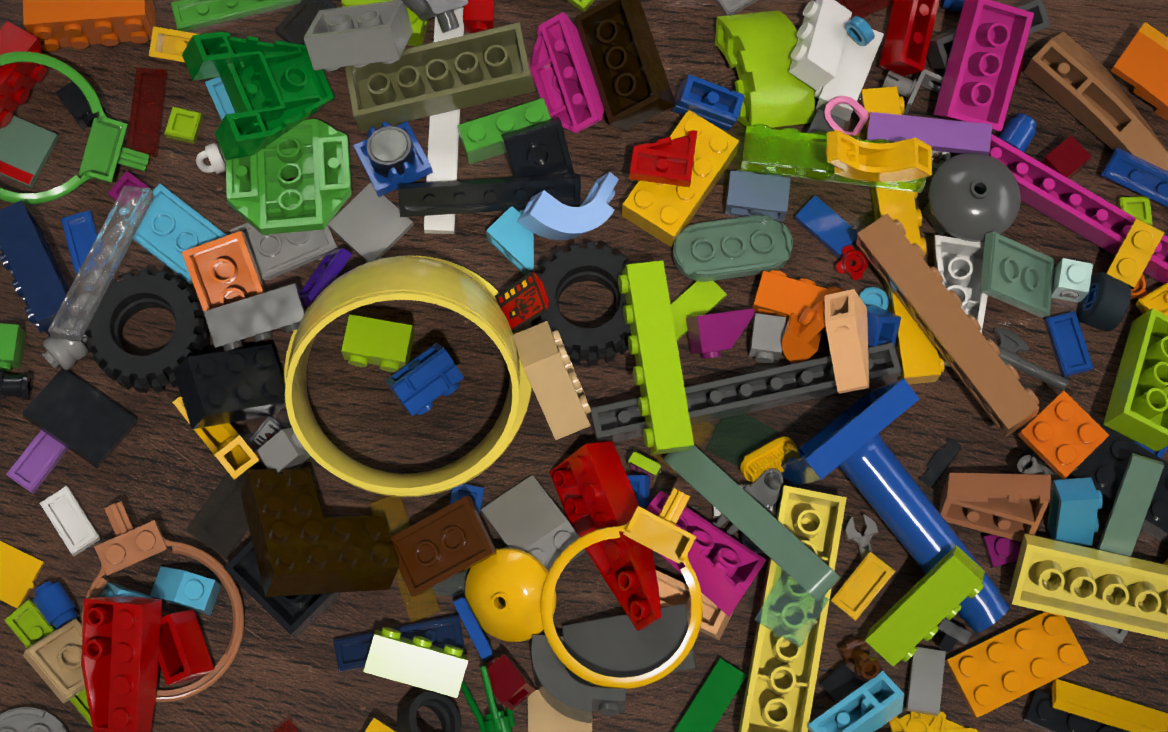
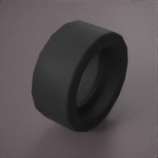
M434 691L423 692L404 703L398 712L396 723L398 732H420L417 726L416 714L417 709L421 706L430 708L436 713L441 721L442 732H461L462 723L458 709L454 702L441 693Z

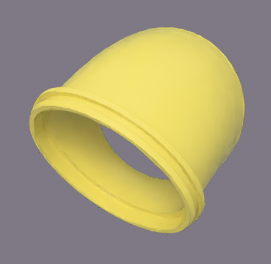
M417 255L388 257L365 263L341 275L328 285L316 297L310 307L306 308V313L298 329L294 330L288 346L284 367L285 402L288 418L295 435L308 454L322 467L345 482L368 492L392 497H421L445 492L467 483L488 469L506 451L521 428L527 413L532 390L513 336L524 331V329L521 327L514 333L512 332L508 320L495 297L500 292L482 277L463 266L434 257ZM381 301H423L451 309L468 318L485 331L502 353L510 373L509 389L505 404L487 436L474 449L455 462L438 469L420 473L399 474L373 469L357 462L339 450L324 434L315 419L308 398L306 376L308 357L317 333L334 319L348 311Z

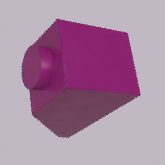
M754 308L686 318L691 354L702 353V358L706 359L720 357V350L731 349L755 315Z

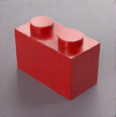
M188 610L170 613L162 617L158 661L166 685L191 681L213 671L214 667L195 611Z

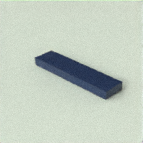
M459 615L392 628L401 632L400 637L413 640L414 636L424 637L432 640L433 646L443 649L445 644L459 648L465 647ZM374 632L333 640L339 673L364 668Z

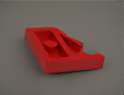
M688 131L687 136L671 140V137L659 139L655 143L634 146L629 179L690 187L698 131Z

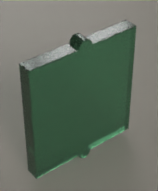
M746 414L724 418L720 424L715 425V433L706 451L740 468L743 457L772 441L777 430Z

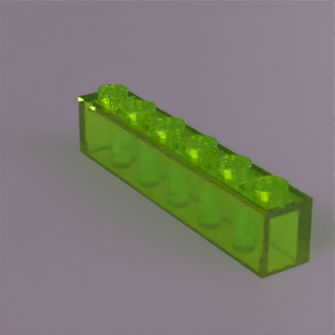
M764 124L746 126L740 171L919 193L922 192L926 184L927 177L899 182H870L850 179L835 174L834 165L827 162V132L817 131L810 134L802 133L795 128L777 130L770 129L769 126ZM849 135L859 141L868 143H891L886 139L867 141L861 140L858 136Z

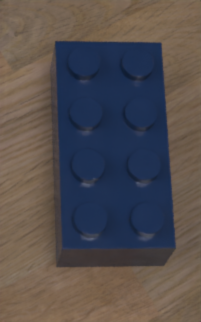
M21 200L1 209L0 250L2 254H0V259L6 270L10 271L15 279L12 281L13 287L20 298L23 297L27 305L24 309L30 322L36 325L40 333L45 331L49 336L54 335L56 330L62 325H67L72 330L75 326L79 327L86 322L35 217Z

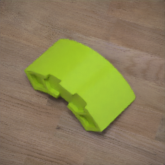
M781 11L717 16L715 45L725 56L730 68L736 67L739 80L735 81L736 92L744 95L737 120L750 130L812 123L815 117L814 89L789 72L792 63L791 53L797 45L798 37L795 26Z

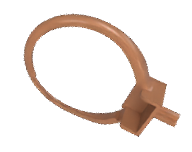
M122 501L109 505L104 510L116 537L94 546L101 561V569L93 581L86 598L101 596L104 588L110 581L104 578L106 575H111L167 550V547H172L171 553L193 558L207 566L220 579L228 593L233 611V629L228 647L214 667V670L200 680L185 687L173 690H156L155 702L177 701L196 695L214 684L225 673L239 650L244 631V607L238 587L231 575L224 569V566L210 554L194 546L165 539L155 520L134 529ZM83 606V611H82V623H81L82 633H83V612H84V606Z

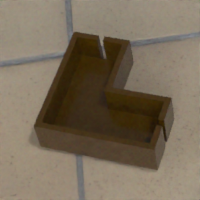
M310 468L282 469L281 474H277L276 469L248 470L241 491V498L265 597L390 589L399 565L393 544H389L391 538L384 516L323 518Z

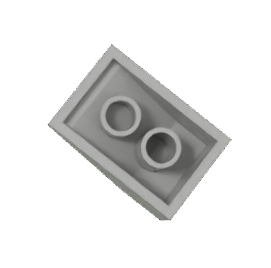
M533 475L481 509L506 548H515L531 554L545 566L548 572L558 556L571 543L580 538L567 518ZM585 548L578 554H576L568 563H570L571 561L585 553Z

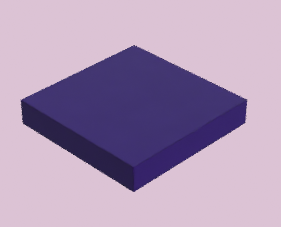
M342 248L325 255L300 291L304 308L310 307L316 297L336 279L352 254Z

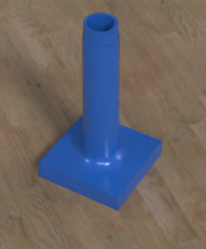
M905 379L867 392L797 449L800 458L794 459L792 457L781 465L784 471L781 474L791 487L822 480L836 467L842 469L925 574L956 545L980 566L880 435V431L920 399ZM986 572L982 582L984 584L982 590L972 599L967 596L960 603L962 607L957 613L975 633H979L992 626L1010 608V605L999 593L1000 590Z

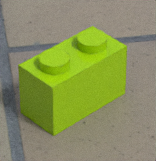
M349 314L341 350L345 360H348L349 364L354 366L367 367V363L380 365L381 370L395 373L409 363L415 335L413 325Z

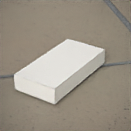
M65 486L40 502L43 510L73 556H76L101 539L69 487Z

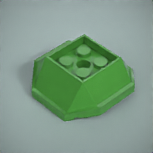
M307 119L256 154L226 160V193L229 206L262 235L324 230L352 195L348 136L341 131H336L319 119ZM289 178H296L292 181H286Z

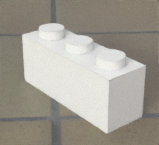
M812 0L806 5L803 11L804 20L797 32V45L791 53L792 63L789 72L816 91L836 77L847 35L846 23L851 20L852 16L850 10L835 0Z
M873 30L875 38L866 46H860L855 43L847 33L836 77L815 92L814 96L819 99L816 106L817 110L825 111L828 102L838 96H848L856 101L858 100L882 41L883 33ZM838 104L831 110V114L849 122L854 109L847 104Z

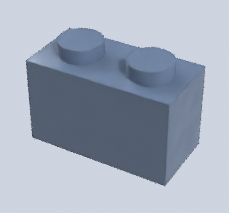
M749 169L730 171L724 215L741 217L768 215L775 218V221L784 222L788 209L791 178L784 177L777 172H769L764 175L756 174Z

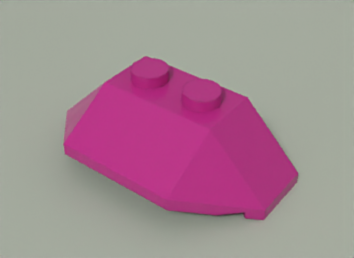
M561 12L538 26V38L533 50L531 70L540 99L544 98L551 119L559 117L563 128L579 133L602 120L604 107L578 29L568 16Z

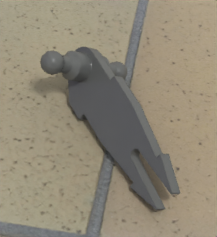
M776 468L767 469L750 486L746 484L742 489L763 508L768 504L772 507L781 497L783 475ZM721 514L716 522L713 520L712 524L720 528L728 519ZM731 523L725 533L731 536L739 529Z

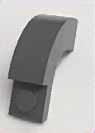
M532 635L531 658L534 681L540 694L552 708L568 718L585 723H592V711H599L600 714L605 716L625 713L626 689L590 687L577 682L569 675L565 665L553 652L546 635ZM558 636L565 647V637Z

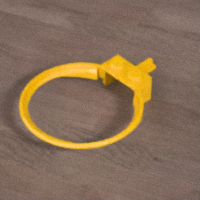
M673 488L659 516L637 506L631 520L625 525L606 527L587 533L571 543L558 556L550 568L541 596V620L544 633L558 659L580 678L606 688L630 689L646 686L671 673L682 663L694 646L703 615L700 584L688 559V552L696 536L675 526L690 499V496ZM619 531L624 532L623 535L678 564L682 562L686 567L680 570L688 585L691 598L690 624L678 650L660 667L635 677L606 676L581 665L563 646L555 630L552 616L553 593L564 567L584 548L603 540L620 538Z

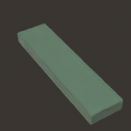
M1134 453L1131 454L1097 550L1131 557L1163 471V462Z

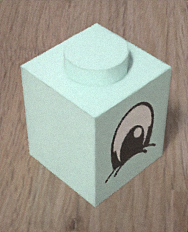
M1062 258L1054 268L1051 298L1076 303L1081 302L1089 293L1093 264Z

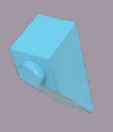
M882 671L875 678L869 680L809 723L808 729L811 732H874L902 712L904 693Z

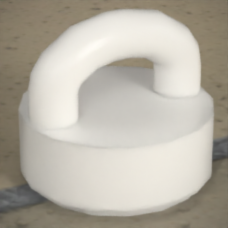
M218 143L205 146L206 150L197 155L196 164L201 171L206 173L215 172L216 174L226 171V160ZM207 157L211 163L209 166L203 161Z

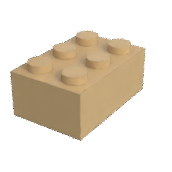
M545 321L514 334L516 348L523 368L555 440L589 427L590 423L586 414L592 411L570 357L566 352L559 331L552 332L548 321Z

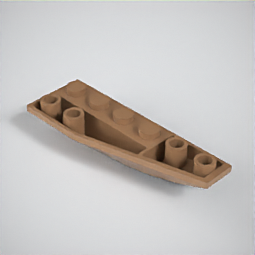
M1064 31L1053 37L1031 59L1024 73L1113 151L1118 147L1168 171V151L1112 74Z

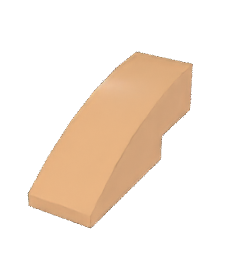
M656 570L660 607L687 604L690 619L691 598L688 585ZM702 594L703 615L699 631L720 640L732 614L728 617Z

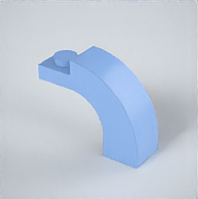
M611 172L596 179L580 207L564 205L543 190L530 198L517 222L531 232L547 239L569 240L582 236L602 225L614 212L615 209L609 206L608 203L616 193L614 187L619 179Z

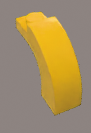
M839 130L827 132V162L834 165V173L837 175L870 182H899L932 176V146L917 138L893 143H868L859 141Z
M180 395L172 403L190 424ZM230 423L194 429L234 480L259 461L255 453Z

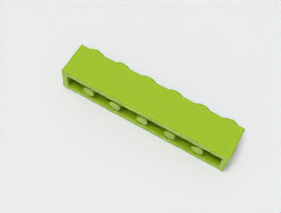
M662 260L627 264L621 275L618 276V286L620 293H625L626 305L623 306V317L625 324H630L631 336H628V347L630 354H635L636 366L633 367V378L635 385H640L641 397L638 398V409L640 416H645L647 427L643 429L645 447H650L651 455L688 451L694 446L664 262Z

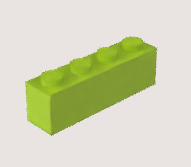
M956 545L869 629L865 641L893 667L900 660L907 662L917 651L918 648L915 646L922 639L926 642L929 641L939 630L940 627L937 625L944 618L951 620L962 607L960 603L967 596L972 599L984 587L982 582L985 571Z

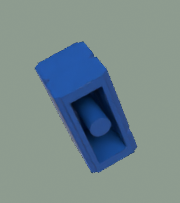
M688 74L680 84L675 99L676 106L673 107L672 111L685 115L688 110H691L716 127L728 131L737 122L744 95L735 91L730 92L725 87Z
M435 343L384 381L403 409L411 416H414L415 414L422 415L429 411L433 406L432 402L439 396H447L456 391L459 387L458 382L464 379V376L454 364L447 351L438 343Z

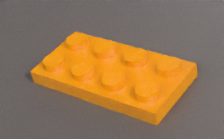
M1044 612L945 660V663L974 719L1088 664L1089 661L1065 616Z

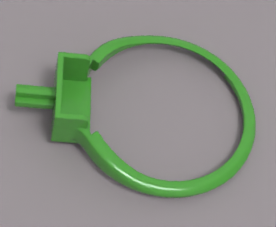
M20 51L0 55V66L15 62H32L46 65L61 72L80 89L88 102L91 113H97V118L94 117L78 176L74 175L61 186L39 193H17L0 188V200L10 203H16L21 200L25 205L41 204L69 194L90 179L109 184L112 182L116 164L145 172L149 154L122 147L128 124L106 117L96 92L89 82L75 69L54 57L36 52Z

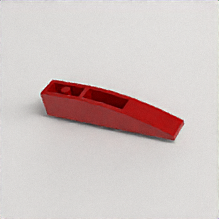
M613 441L585 444L549 472L569 523L579 537L598 529L625 525L631 520L637 506H639ZM619 531L620 538L594 543L586 547L585 550L636 630L640 631L661 618L659 587L653 553L650 548L623 535L624 532Z
M135 596L84 598L81 666L93 732H151L159 667L161 599Z

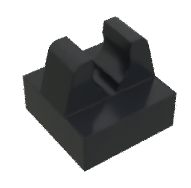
M944 618L937 625L940 627L939 630L943 632L937 647L950 654L957 640L967 644L972 633Z

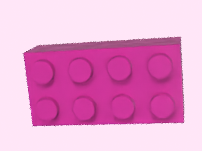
M992 0L964 1L934 116L956 121L992 124V131H1002L1033 20V12Z

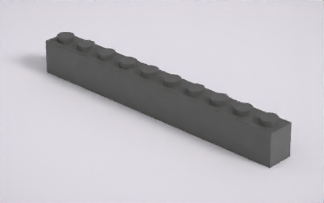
M894 342L868 348L869 387L896 381L902 371ZM831 356L685 388L691 426L838 394ZM638 398L590 408L592 411L590 413V421L595 443L613 441L614 443L643 436V429L647 428L645 416H640Z

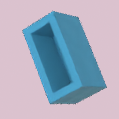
M1091 477L1053 480L1047 529L1052 540L1079 546H1092L1094 532H1098L1099 529L1097 511L1102 508L1103 501L1101 491L1096 490Z

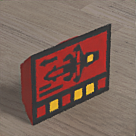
M533 271L495 296L513 333L546 312L549 306L548 303H550L543 282Z

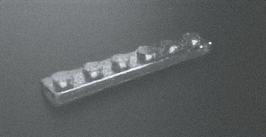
M123 186L48 329L52 338L81 341L155 197L151 188Z

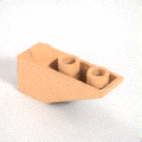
M854 289L825 295V326L837 392L841 394L869 388L867 307Z

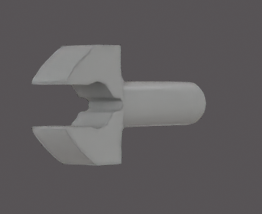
M866 515L861 517L865 527L862 536L855 529L853 517L850 518L844 530L846 541L853 540L858 544L862 561L870 551L872 552L870 539L872 535L878 533L876 523Z

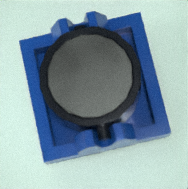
M385 121L379 130L371 127L367 134L368 139L353 145L355 153L378 197L398 189V184H409L433 173L432 166L408 121L397 126H392V124Z

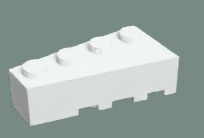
M935 235L933 243L934 265L943 277L944 281L942 284L949 292L952 290L958 295L962 302L961 308L967 316L971 314L976 318L981 326L980 332L982 334L988 295L980 292L985 242H970L958 238ZM944 358V366L951 367Z

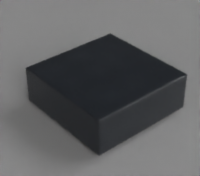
M844 663L819 684L835 704L863 685Z

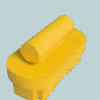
M789 437L776 438L745 455L740 471L746 480L752 483L767 469L776 468L780 472H784L781 467L782 464L792 457L794 459L800 458L797 446Z

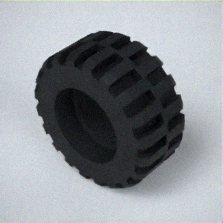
M587 242V248H579L578 243L569 245V251L564 253L562 249L557 250L553 253V259L551 261L545 259L540 265V272L535 273L543 282L550 303H548L549 306L546 312L532 320V327L548 321L552 332L558 330L572 364L579 365L580 361H588V366L597 365L598 360L604 359L607 363L615 359V354L620 353L623 355L629 349L628 336H631L630 324H625L623 317V306L626 305L625 293L621 294L618 286V276L621 275V272L628 264L629 258L623 253L616 256L613 254L614 248L607 245L604 246L603 250L596 249V243ZM593 281L600 283L614 294L617 303L616 312L610 321L599 327L581 328L569 323L559 311L561 293L567 287L577 282Z
M140 269L137 276H134L130 271L122 274L123 280L117 283L112 279L106 284L109 289L105 293L99 291L94 299L97 304L95 307L89 306L86 314L90 322L85 323L84 333L89 337L86 344L88 350L93 355V359L110 379L117 381L120 386L128 390L133 387L137 392L147 393L148 389L152 388L158 393L165 391V385L171 384L173 388L177 387L173 371L186 357L203 355V349L209 348L210 338L207 335L209 328L198 298L190 287H186L182 280L176 276L170 278L167 272L160 270L156 272V275H153L150 269ZM147 308H163L171 312L176 321L175 332L170 342L163 349L147 356L131 355L124 350L121 344L122 330L126 322L135 313Z

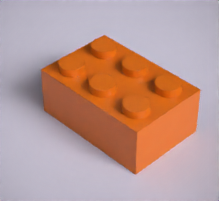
M242 231L182 252L203 311L266 292L246 236Z

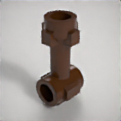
M856 637L844 641V645L838 647L845 664H856L854 669L858 675L861 674L866 679H873L879 674V660L876 657L871 658L868 656L870 655L869 648L863 637L858 639Z

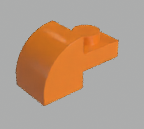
M820 300L812 309L808 307L800 317L793 312L788 317L782 339V350L792 364L805 362L818 351L822 334L821 330L825 327V303Z

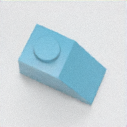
M511 206L486 230L487 240L524 275H527L531 271L534 272V233L517 222L523 210L518 212Z
M161 566L150 597L211 616L221 585L210 578L184 570Z

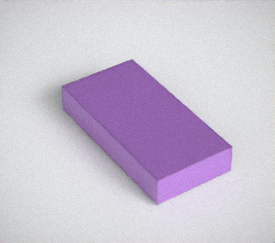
M40 430L6 475L34 494L67 452L68 448Z

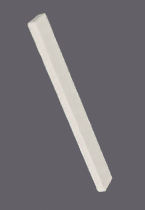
M464 7L454 11L460 26L454 30L443 33L438 18L435 17L434 42L464 35ZM461 109L430 116L428 161L432 166L433 173L427 175L426 183L457 181L458 125H460ZM456 214L425 216L424 233L455 234Z

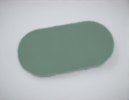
M745 216L695 223L687 226L676 238L672 255L677 269L683 275L695 281L708 282L762 274L763 271L779 270L790 258L793 239L789 229L783 223L780 224L775 221V218L771 216Z

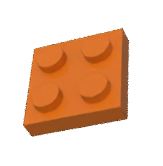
M1065 391L1060 393L1018 434L1061 479H1065L1110 436Z

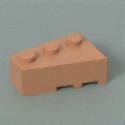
M949 473L941 493L939 513L948 523L1022 542L1024 533L1035 535L1050 501L1051 475Z

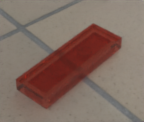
M136 68L126 148L149 154L152 157H158L168 77L165 69Z

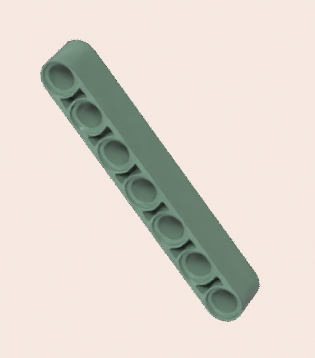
M695 445L688 451L667 453L663 460L818 602L840 579L838 574Z

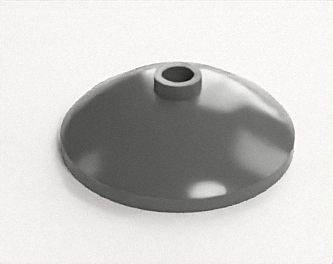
M963 153L950 158L938 168L929 186L928 200L932 215L947 233L961 240L982 242L985 241L986 233L996 232L1001 235L1012 225L1020 209L1021 194L1015 176L1001 161L985 154ZM974 187H981L984 194L976 193Z

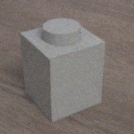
M755 313L752 321L749 357H755V360L761 363H772L774 360L779 361L782 354V339L786 317Z
M293 428L282 429L256 450L267 469H276L277 474H281L282 469L297 468L310 457L299 442Z

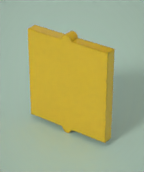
M0 541V600L18 609L23 604L30 589L35 588L34 582L45 562Z

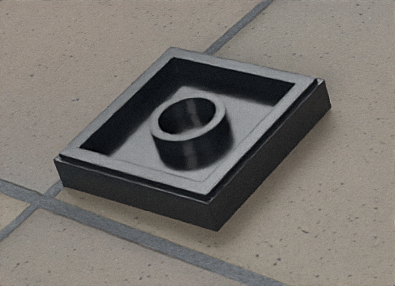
M559 117L501 135L513 177L575 174Z

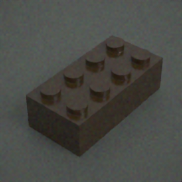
M606 0L574 18L610 125L627 131L676 106L640 0Z

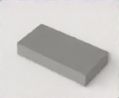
M917 647V651L911 657L906 711L938 716L940 713L946 651Z

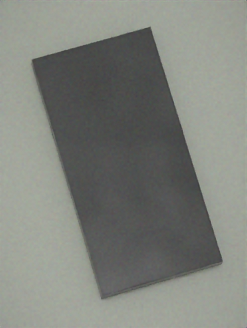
M687 604L661 608V618L640 631L636 630L627 614L564 625L562 629L566 650L581 665L606 676L635 677L653 671L674 655L686 636L690 619ZM694 646L682 663L671 673L697 669ZM568 669L569 675L577 682L590 687L599 686L580 678Z

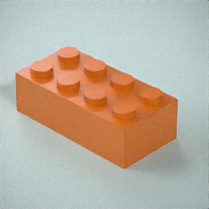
M23 0L24 27L28 33L38 37L41 49L44 51H56L62 47L84 49L89 45L97 44L115 46L120 42L142 44L151 40L153 26L156 27L155 5L152 0Z

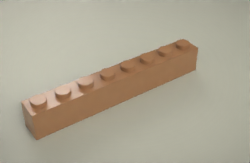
M888 213L857 233V246L1002 434L1007 437L1037 416L1040 409L1038 398L1031 389H1024L1018 381L1020 377L1016 369L1009 363L1006 365L999 357L1000 350L991 339L986 340L981 334V326L976 318L971 314L967 316L963 311L960 298L954 291L951 290L949 292L942 284L944 280L940 272L934 266L930 268L924 261L925 255L916 243L911 244L906 238V230L897 219L893 221Z

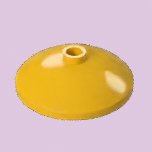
M515 548L495 549L497 554L471 567L465 583V599L479 626L489 635L507 642L529 640L532 638V635H538L544 630L541 620V596L548 570L537 558L523 550ZM555 589L552 599V616L554 615L556 608ZM499 597H502L505 600V606L500 604L498 600Z

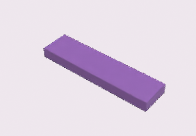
M870 112L867 142L893 143L917 138L932 146V151L989 155L992 124Z

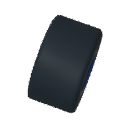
M1097 272L1091 277L1089 293L1081 302H1078V319L1081 323L1105 332L1112 331L1120 324L1128 310L1131 299L1130 285L1105 272Z

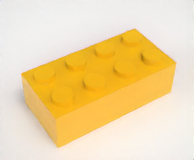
M691 110L686 112L670 135L671 140L687 136L688 131H698L690 187L638 181L622 206V217L671 248L678 235L689 224L736 155L739 140Z

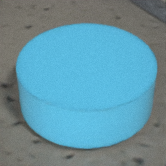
M866 288L859 296L866 306H878L884 310L888 308V296L880 288Z

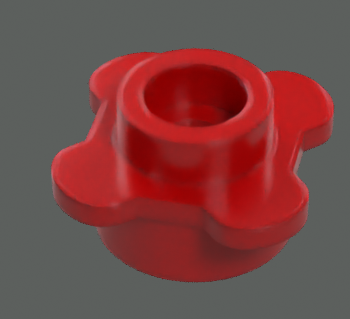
M845 246L842 249L843 255L840 262H837L835 265L836 271L839 274L846 273L850 275L852 280H860L863 277V272L866 270L869 260L863 252L855 251L853 246ZM851 260L855 262L854 266H851Z

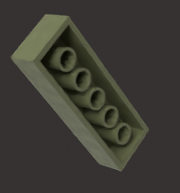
M520 22L404 49L400 60L391 64H383L382 62L369 63L360 68L345 66L353 117L361 132L369 131L371 127L375 129L381 128L382 123L385 121L394 125L536 91Z

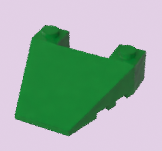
M213 32L192 35L182 54L192 81L220 77L235 113L225 115L214 133L225 160L256 154L334 99L323 70L313 69L306 45L277 40L273 44L258 41V37L248 36L246 39L230 37V33Z

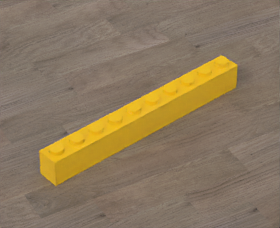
M897 86L861 90L858 103L868 112V119L862 128V133L864 134L863 142H867L870 112L904 114V98L898 95ZM916 180L899 182L869 181L875 221L887 213L893 221L895 219L899 220L906 230V238L911 244L916 243L924 255H926V241L924 237H920L919 227L922 226V214L920 209H916L914 199L918 196ZM884 281L885 291L889 299L888 311L901 317L895 342V349L902 371L898 379H905L909 385L936 382L941 372H944V358L942 354H938V349Z

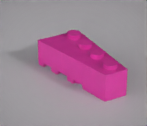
M660 490L646 510L659 516L669 495ZM685 506L675 526L696 536L688 552V559L696 573L701 592L730 617L763 567L766 559ZM661 555L668 563H670L678 572L682 574L680 569L686 567L682 562L681 564H678L670 560L669 558Z

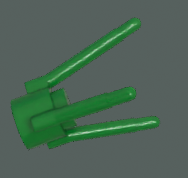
M483 665L480 670L491 713L485 715L486 722L464 681H462L460 688L479 724L480 732H512L511 727L516 726L513 710L511 711L506 707V717L504 710L497 711L486 666Z

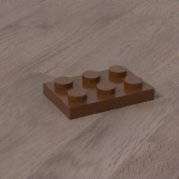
M465 496L395 534L390 537L389 544H393L400 573L412 597H417L497 554L470 496Z

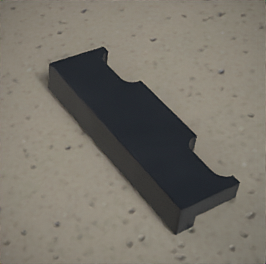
M950 438L947 439L949 442L943 450L939 449L927 465L929 470L925 476L919 477V481L933 489L962 449L960 444Z

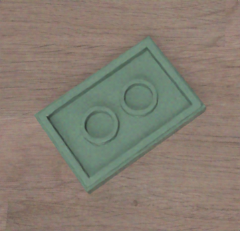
M996 232L986 233L980 292L1038 317H1049L1055 259Z

